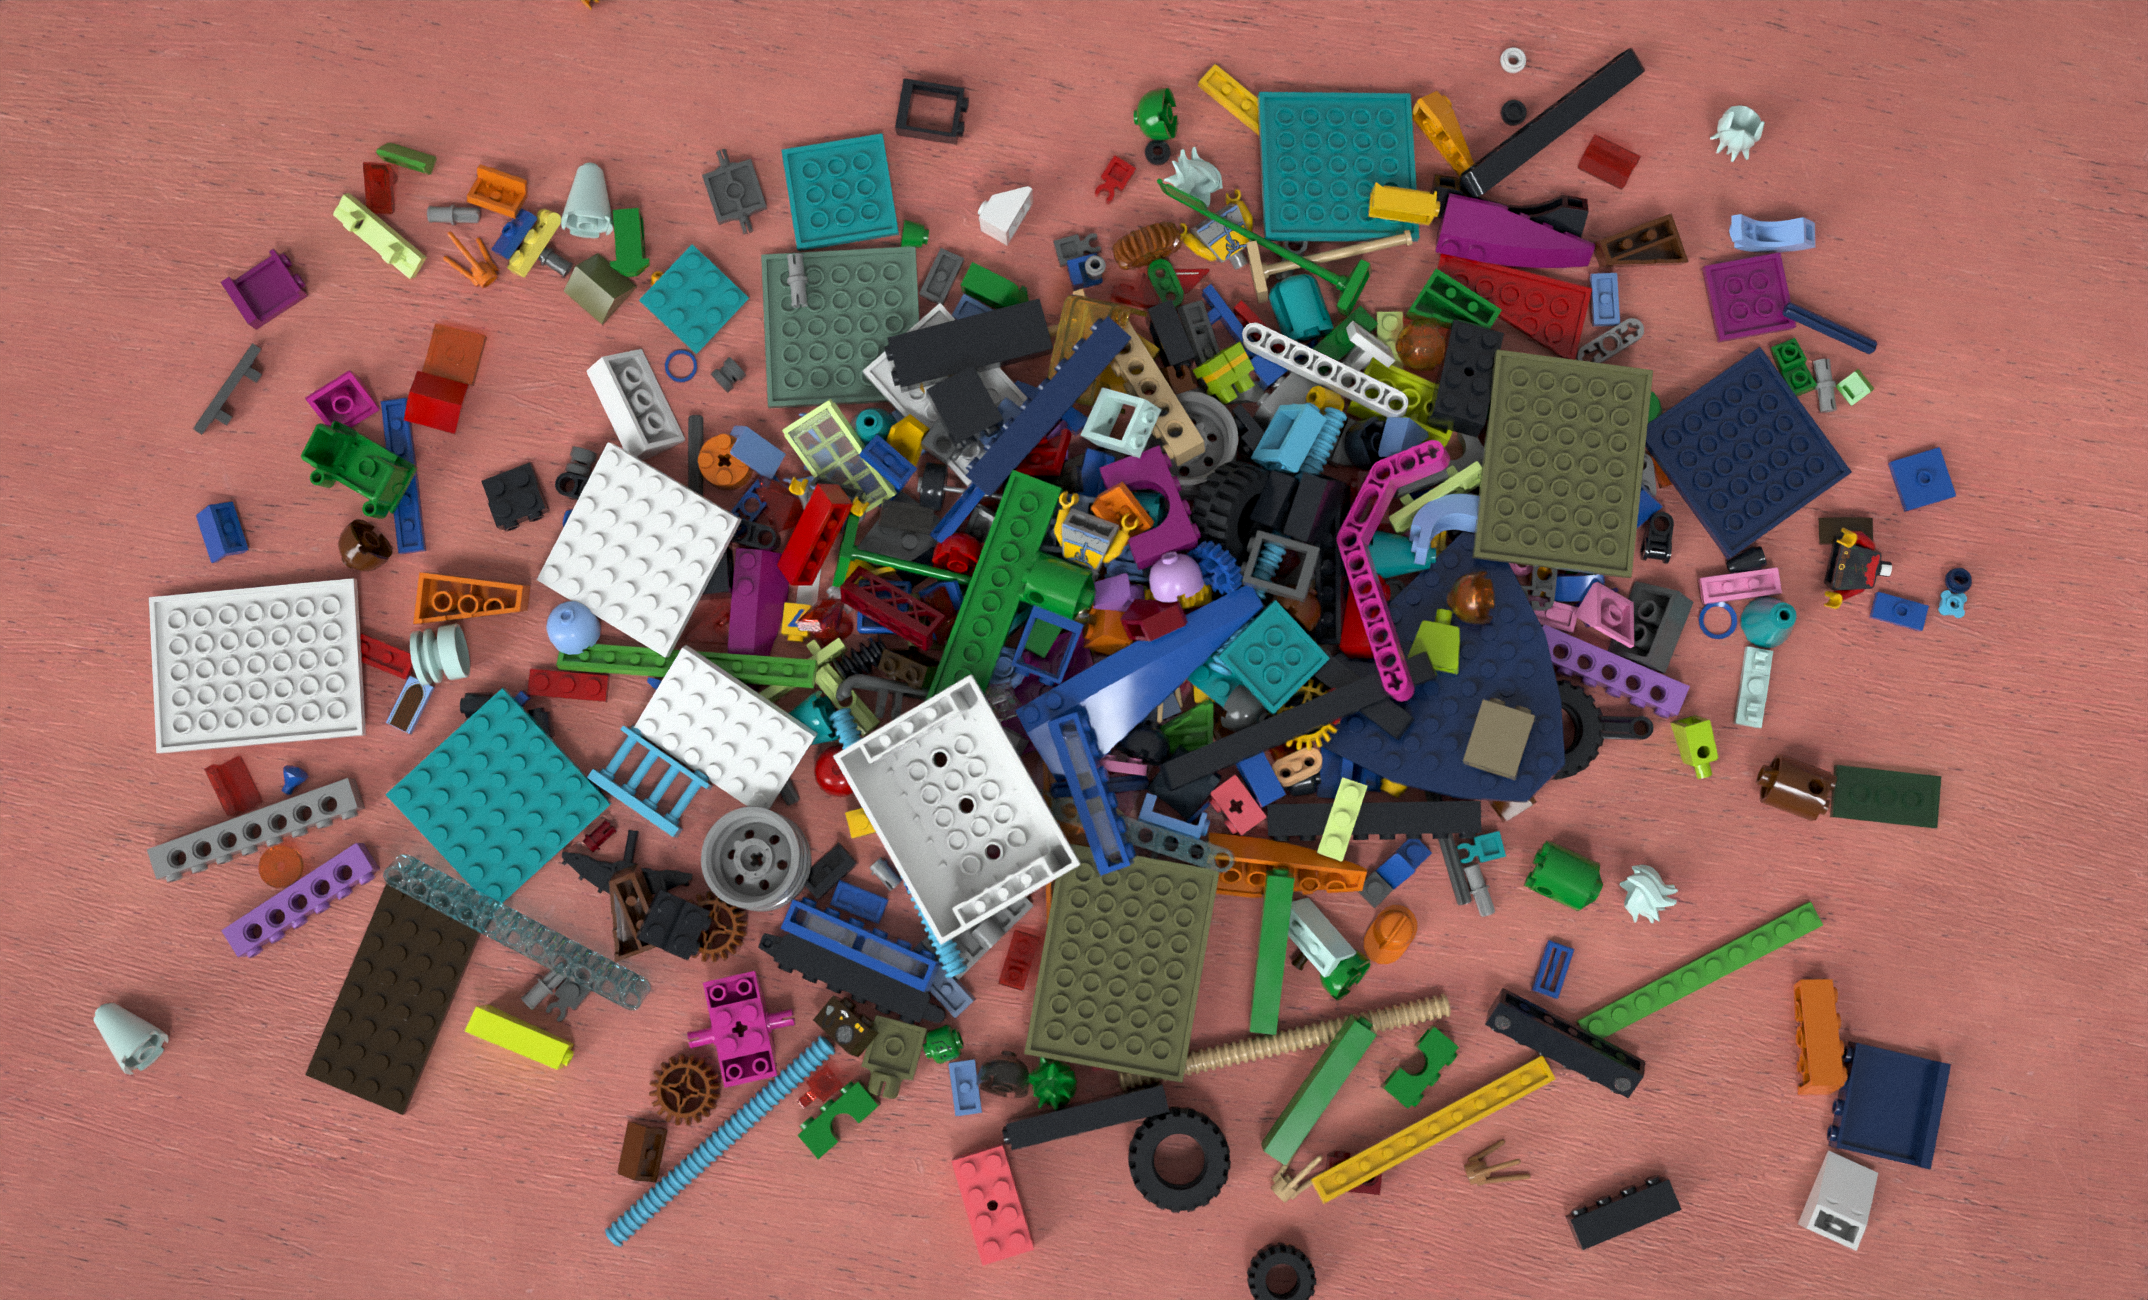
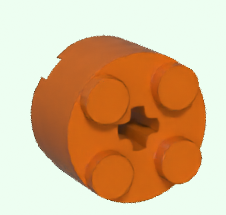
M719 434L709 439L702 446L697 460L702 475L712 486L720 490L739 489L747 484L753 475V469L730 454L737 440L732 435ZM724 459L730 461L731 465L729 467L723 465L722 461Z

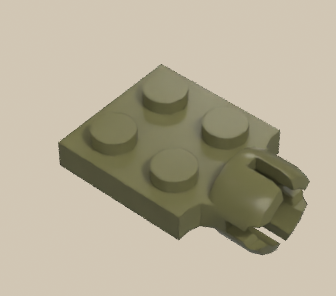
M876 1015L873 1028L879 1033L866 1048L861 1067L870 1070L871 1075L867 1086L869 1093L880 1096L883 1084L886 1082L883 1097L895 1099L898 1096L903 1080H914L928 1029Z

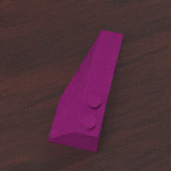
M1449 193L1437 232L1435 252L1506 266L1571 268L1588 266L1595 249V244L1568 232H1557L1553 230L1552 225L1543 222L1541 225L1531 221L1530 216L1520 213L1517 215L1510 212L1508 207L1502 204Z
M736 548L727 654L770 657L783 619L785 602L788 603L789 582L777 567L782 556L781 553ZM744 683L758 692L760 684Z

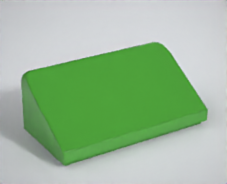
M386 143L377 148L376 151L377 155L385 162L428 175L432 174L436 162L435 156L393 143Z

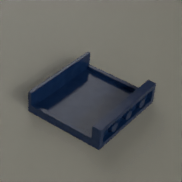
M1849 1041L1848 1046L1844 1048L1842 1056L1847 1070V1081L1844 1082L1845 1086L1839 1089L1838 1099L1835 1098L1832 1105L1834 1119L1833 1124L1827 1130L1828 1146L1931 1170L1951 1064Z

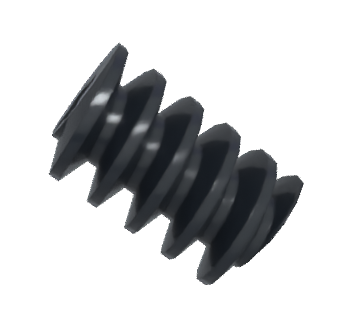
M878 633V642L874 641L871 637L868 638L869 647H866L862 642L859 643L860 652L850 648L851 657L842 652L841 662L837 661L834 657L832 658L843 680L854 674H863V670L869 675L873 674L872 665L878 669L883 651L887 649Z

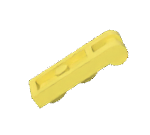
M547 209L538 211L537 223L524 237V242L519 250L515 251L510 257L508 270L523 278L526 277L559 227L561 217L558 213Z

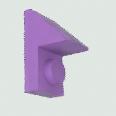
M1127 573L1094 582L1095 589L1097 590L1093 601L1094 609L1126 612L1134 599H1145L1143 585L1129 584Z

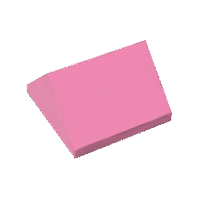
M1599 582L1593 583L1574 616L1629 648L1634 647V602Z

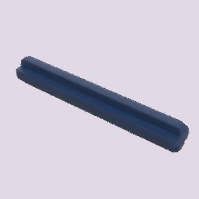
M1789 302L1784 306L1782 314L1789 319L1864 353L1871 354L1876 350L1877 341L1795 303Z
M1147 775L1109 777L1107 785L1109 791L1114 793L1146 790L1149 780ZM1067 781L1053 782L1051 784L1050 793L1052 798L1073 797Z

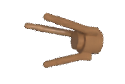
M1500 1140L1478 1155L1469 1157L1470 1163L1464 1164L1470 1185L1477 1183L1478 1186L1487 1183L1529 1179L1531 1176L1530 1174L1489 1177L1491 1172L1521 1163L1520 1159H1515L1487 1167L1485 1161L1480 1162L1481 1159L1504 1145L1505 1140Z

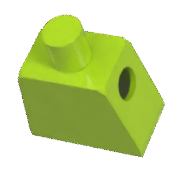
M1437 609L1434 622L1422 621L1408 658L1427 651L1435 670L1453 674L1459 673L1460 628L1450 625L1452 611Z
M1693 715L1670 722L1683 763L1694 767L1698 779L1713 775L1710 762L1718 760V754L1710 720Z

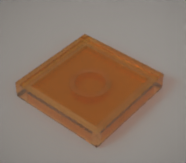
M435 323L422 372L474 386L487 337L482 334Z

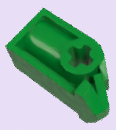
M639 208L613 210L616 261H610V267L625 277H637L650 266V259L646 258L643 215Z
M974 262L971 263L961 283L962 293L994 309L1029 301L1027 287L1022 285L1019 289L1010 280Z

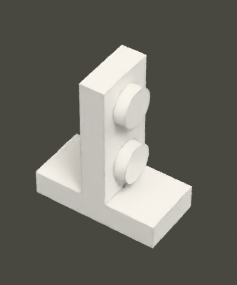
M1352 321L1346 327L1350 341L1356 345L1340 363L1360 371L1370 364L1372 357L1388 368L1395 361L1391 348L1360 325ZM1346 377L1341 383L1344 387H1348L1353 382V379Z

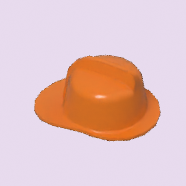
M1391 905L1384 908L1367 930L1364 937L1363 947L1366 955L1378 964H1390L1397 961L1417 933L1415 915L1402 905Z

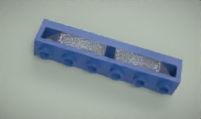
M1078 711L1047 722L1100 876L1132 865L1134 863L1133 858L1136 857L1135 849L1131 842L1127 843L1124 832H1127V827L1123 817H1118L1115 808L1118 806V801L1115 793L1109 791L1107 785L1109 775L1106 767L1100 765L1097 757L1100 755V749L1096 740L1092 741L1089 730L1092 728L1088 716L1083 715L1082 711Z
M803 896L802 900H792L781 926L782 930L920 991H930L941 965V962L939 963L935 959V953L922 949L921 952L911 949L912 943L900 938L897 941H893L887 938V932L877 928L870 931L864 928V922L850 917L849 921L840 917L841 912L826 907L825 910L816 907V901Z

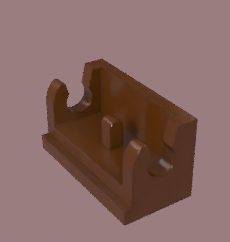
M1173 365L1159 368L1175 395L1197 388L1186 365H1181L1182 379L1177 378ZM1150 390L1151 395L1155 393L1154 390Z

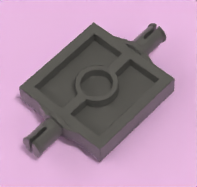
M721 149L724 159L720 150L716 152L721 166L715 171L702 175L717 222L721 225L730 221H739L743 234H748L745 224L749 233L754 230L749 217L754 213L768 209L751 159L739 163H730L727 150Z

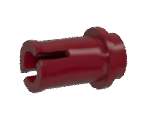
M606 819L590 835H585L586 838L583 842L592 852L595 850L599 851L601 849L600 846L617 832L612 826L603 833L611 825Z

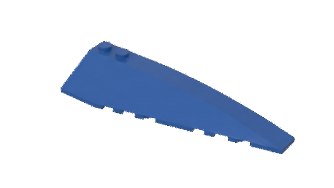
M1245 585L1230 595L1227 594L1185 615L1188 621L1185 626L1153 641L1138 640L1015 710L1027 735L1055 780L1063 782L1066 780V776L1047 722L1082 711V714L1087 715L1091 723L1092 729L1089 730L1092 741L1096 740L1100 749V755L1097 757L1099 760L1105 758L1119 741L1121 742L1138 723H1142L1156 706H1160L1191 676L1190 674L1195 669L1202 666L1219 647L1221 648L1233 633L1240 630L1264 607L1255 589ZM1069 720L1066 723V731L1070 735L1078 734L1074 720Z

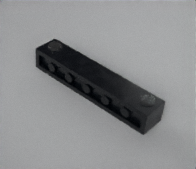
M1504 988L1501 989L1488 1010L1485 1025L1493 1031L1502 1033L1512 1038L1518 1044L1537 1051L1541 1056L1550 1058L1562 1064L1565 1068L1582 1074L1588 1080L1609 1088L1615 1094L1629 1098L1644 1077L1645 1060Z

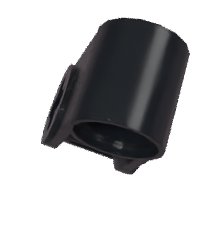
M1659 512L1652 515L1646 521L1640 551L1641 560L1646 561L1648 558L1662 560L1665 564L1669 563L1672 552L1674 520L1668 513ZM1656 518L1663 520L1665 524L1663 531H1658L1655 528L1654 521Z

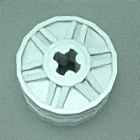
M459 624L440 626L437 637L430 628L425 629L424 633L421 631L411 633V661L420 684L423 686L430 685L432 681L441 683L444 672L449 680L466 678L470 675L468 646Z

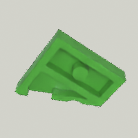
M1211 699L1203 701L1161 726L1160 730L1167 735L1170 741L1169 754H1173L1179 745L1190 752L1213 743V702Z

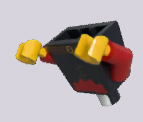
M1842 528L1841 532L1844 533V536H1834L1824 583L1831 590L1835 591H1825L1824 595L1830 597L1829 601L1824 603L1826 607L1838 609L1842 601L1864 592L1865 589H1872L1875 586L1877 576L1889 577L1892 572V563L1890 561H1881V552L1875 548L1874 541L1862 531H1849Z

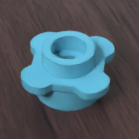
M1949 590L1943 591L1941 593L1942 599L1939 603V613L1943 616L1954 615L1956 618L1963 617L1965 615L1963 607L1967 601V596L1964 593L1954 594ZM1951 602L1955 603L1954 607L1951 606Z

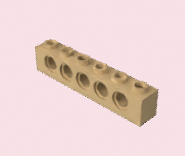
M1127 317L1116 322L1132 339L1123 348L1128 349L1129 352L1126 354L1119 353L1110 363L1111 368L1117 377L1121 376L1125 381L1123 386L1128 395L1146 399L1160 408L1161 411L1168 412L1165 416H1158L1151 433L1155 439H1161L1164 444L1162 446L1163 452H1166L1170 460L1173 459L1178 467L1205 452L1204 440ZM1135 369L1142 370L1140 374H1131ZM1147 390L1155 391L1152 395L1143 394ZM1174 431L1182 433L1178 437H1171L1169 435Z

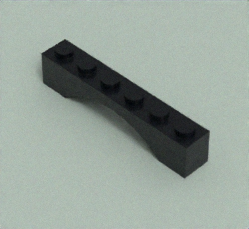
M1434 175L1430 194L1437 191L1436 201H1440L1439 218L1443 216L1449 193L1472 198L1460 178ZM1566 195L1533 205L1502 204L1507 206L1510 212L1517 215L1520 213L1530 216L1531 221L1541 225L1543 222L1552 225L1553 230L1557 232H1568L1580 238L1582 237L1589 212L1588 199ZM1479 196V197L1475 198V199L1485 200V201H1489V202H1494V201H1491V200H1489V199H1487V198H1485V197H1483V196Z

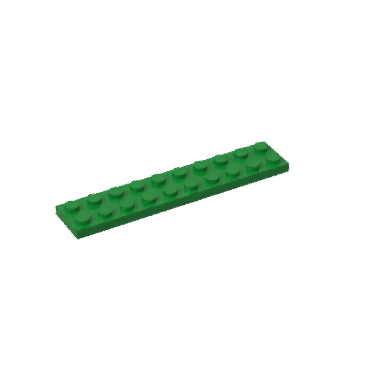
M1012 470L926 701L969 675L974 676L984 696L986 695L1021 602L1019 600L1020 592L1023 586H1026V584L1022 583L1023 575L1027 568L1032 569L1034 566L1032 565L1033 557L1036 551H1040L1059 502V497L1062 494V488Z

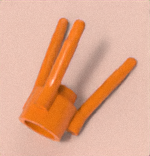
M449 231L447 233L448 236L473 265L471 268L473 274L448 256L443 257L444 261L471 280L476 287L480 285L482 288H486L498 278L496 273L498 268L492 262L481 238L477 237L476 241L486 263L483 261L477 262L459 239Z

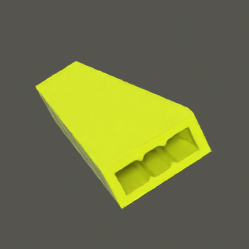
M489 1004L476 1006L465 1029V1032L556 1070L563 1068L564 1065L568 1066L574 1055V1051L571 1050L574 1045L573 1043Z

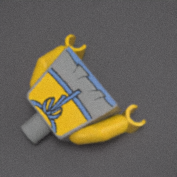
M1235 189L1234 191L1236 199H1231L1228 193H1226L1225 202L1227 206L1215 214L1253 232V216L1245 203L1240 201V190ZM1209 217L1191 228L1190 234L1187 226L1184 223H1180V227L1184 230L1180 234L1181 241L1194 254L1208 261L1220 263L1229 259L1235 270L1248 263L1242 250L1247 247V242H1251L1250 239Z
M1068 491L1063 492L1059 497V502L1063 507L1058 512L1054 533L1060 546L1063 547L1064 558L1076 562V565L1091 570L1092 568L1096 570L1099 569L1102 562L1109 563L1118 557L1130 537L1128 535L1129 531L1135 529L1139 524V517L1134 525H1129L1126 519L1130 513H1127L1122 518L1121 523L1123 527L1120 531L1117 524L1073 508L1070 511L1071 506L1078 503L1079 496L1077 493H1074L1072 501L1069 503L1067 501Z

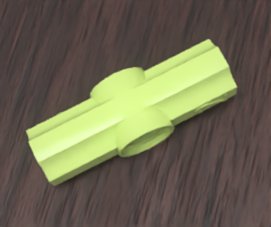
M828 663L816 673L815 683L839 710L843 708L851 709L850 716H854L853 722L858 725L856 729L860 730L861 735L865 737L881 722L853 690L851 691L853 696L852 704L848 707L840 705L839 700L836 698V691L843 679Z

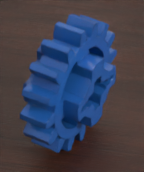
M1203 541L1191 552L1193 554L1191 558L1199 565L1202 571L1205 585L1210 584L1214 592L1219 590L1221 595L1225 593L1230 595L1242 584L1243 576L1238 573L1241 571V567L1235 565L1236 559L1229 554L1228 550L1223 551L1220 544L1215 546L1212 541L1208 543Z

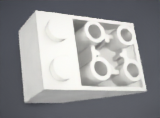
M1828 1151L1798 1225L1857 1251L1867 1227L1878 1173Z

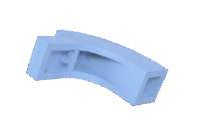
M1742 214L1731 216L1732 224L1730 225L1729 232L1736 249L1750 252H1790L1816 248L1815 222L1804 217L1786 221L1765 222L1751 219Z
M1470 494L1445 495L1428 502L1417 512L1411 525L1409 541H1413L1411 552L1416 553L1414 563L1425 565L1430 542L1440 532L1462 530L1475 533L1479 496Z

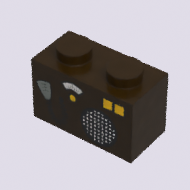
M833 995L813 1021L848 1054L859 1057L879 1032L872 1027L875 1023L863 1013L859 1015L854 1010L857 1006L845 996L842 999Z

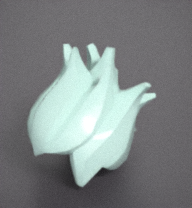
M1731 106L1725 111L1722 118L1718 120L1717 133L1710 138H1720V144L1716 153L1718 154L1728 146L1727 155L1732 152L1731 162H1734L1741 151L1745 159L1748 160L1749 149L1754 146L1755 142L1760 140L1765 122L1761 121L1759 115L1747 106Z
M1196 147L1192 148L1191 160L1186 157L1185 150L1181 149L1178 162L1172 161L1176 174L1165 178L1164 181L1170 182L1175 188L1202 200L1209 207L1210 193L1222 189L1221 173L1211 163L1204 161L1198 156Z
M1642 864L1632 866L1635 874L1627 877L1626 881L1619 884L1628 892L1624 901V907L1632 915L1634 923H1636L1639 914L1647 917L1650 923H1654V919L1660 921L1658 911L1665 910V907L1676 904L1677 900L1667 896L1678 892V889L1675 888L1674 884L1666 885L1654 868Z

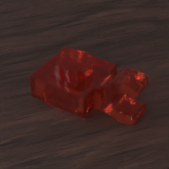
M826 1065L806 1082L811 1089L798 1099L797 1102L803 1109L817 1097L824 1103L844 1084Z

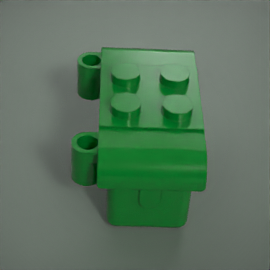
M333 421L331 426L322 423L317 424L301 453V459L316 468L310 475V481L313 485L331 488L337 480L369 499L363 505V513L366 516L377 519L385 518L389 511L391 514L395 513L418 469L416 465L338 421Z

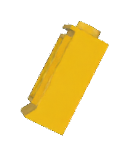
M1375 183L1370 193L1368 217L1430 225L1433 218L1438 217L1440 201H1436L1437 191L1430 194V192L1385 185L1382 187L1380 184Z

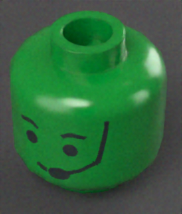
M949 1025L929 1031L926 1035L927 1043L923 1044L927 1058H933L938 1064L958 1058L961 1054V1049L964 1048V1043L958 1029H953Z

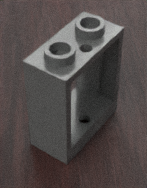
M1258 530L1256 537L1251 536L1248 543L1247 552L1251 553L1248 563L1243 561L1240 574L1243 576V586L1246 585L1257 590L1305 603L1319 558L1320 548ZM1262 542L1307 554L1296 590L1252 577Z

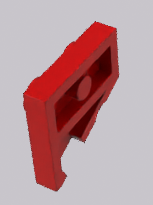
M1063 429L1061 430L1062 435L1049 440L1045 436L1015 471L1026 475L1060 476L1072 436L1070 430Z

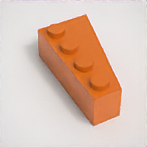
M419 572L413 624L528 611L531 585Z

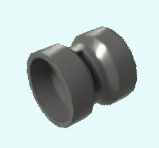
M728 357L723 362V367L715 369L711 373V376L727 393L734 388L736 381H742L747 376L731 357Z
M572 446L570 452L572 458L570 463L566 465L565 472L590 478L592 474L591 465L596 461L597 453Z

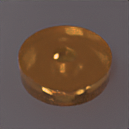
M289 846L269 848L261 856L258 865L262 880L269 886L276 888L289 887L297 882L304 868L301 855ZM280 862H283L285 868L280 872L277 866Z

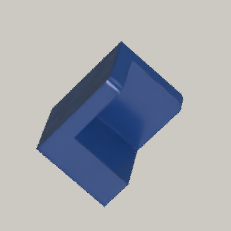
M1097 253L1067 261V270L1073 291L1103 283L1102 277L1098 280L1090 279L1085 269L1086 260L1091 256H1097Z
M1259 355L1250 360L1254 367V372L1261 379L1258 385L1263 391H1266L1288 371L1286 368Z

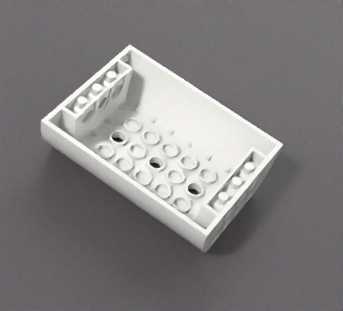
M969 675L833 756L940 945L1081 864L973 675ZM939 751L947 756V763L943 767L936 765L934 762V756ZM963 798H969L973 801L974 808L972 812L966 813L961 809L960 803ZM990 844H995L1000 848L1001 853L998 859H991L987 855V848Z

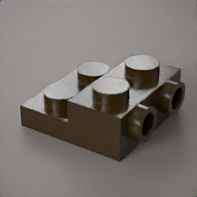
M891 648L884 649L878 669L887 673L886 676L898 681L903 679L908 683L909 687L923 690V687H931L940 661L913 649Z

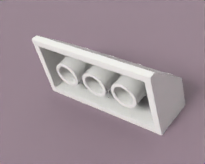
M642 349L601 357L586 371L625 451L640 460H644L685 441L684 435Z

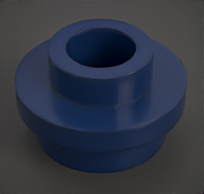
M1963 568L1952 569L1945 576V584L1954 593H1965L1972 585V577Z

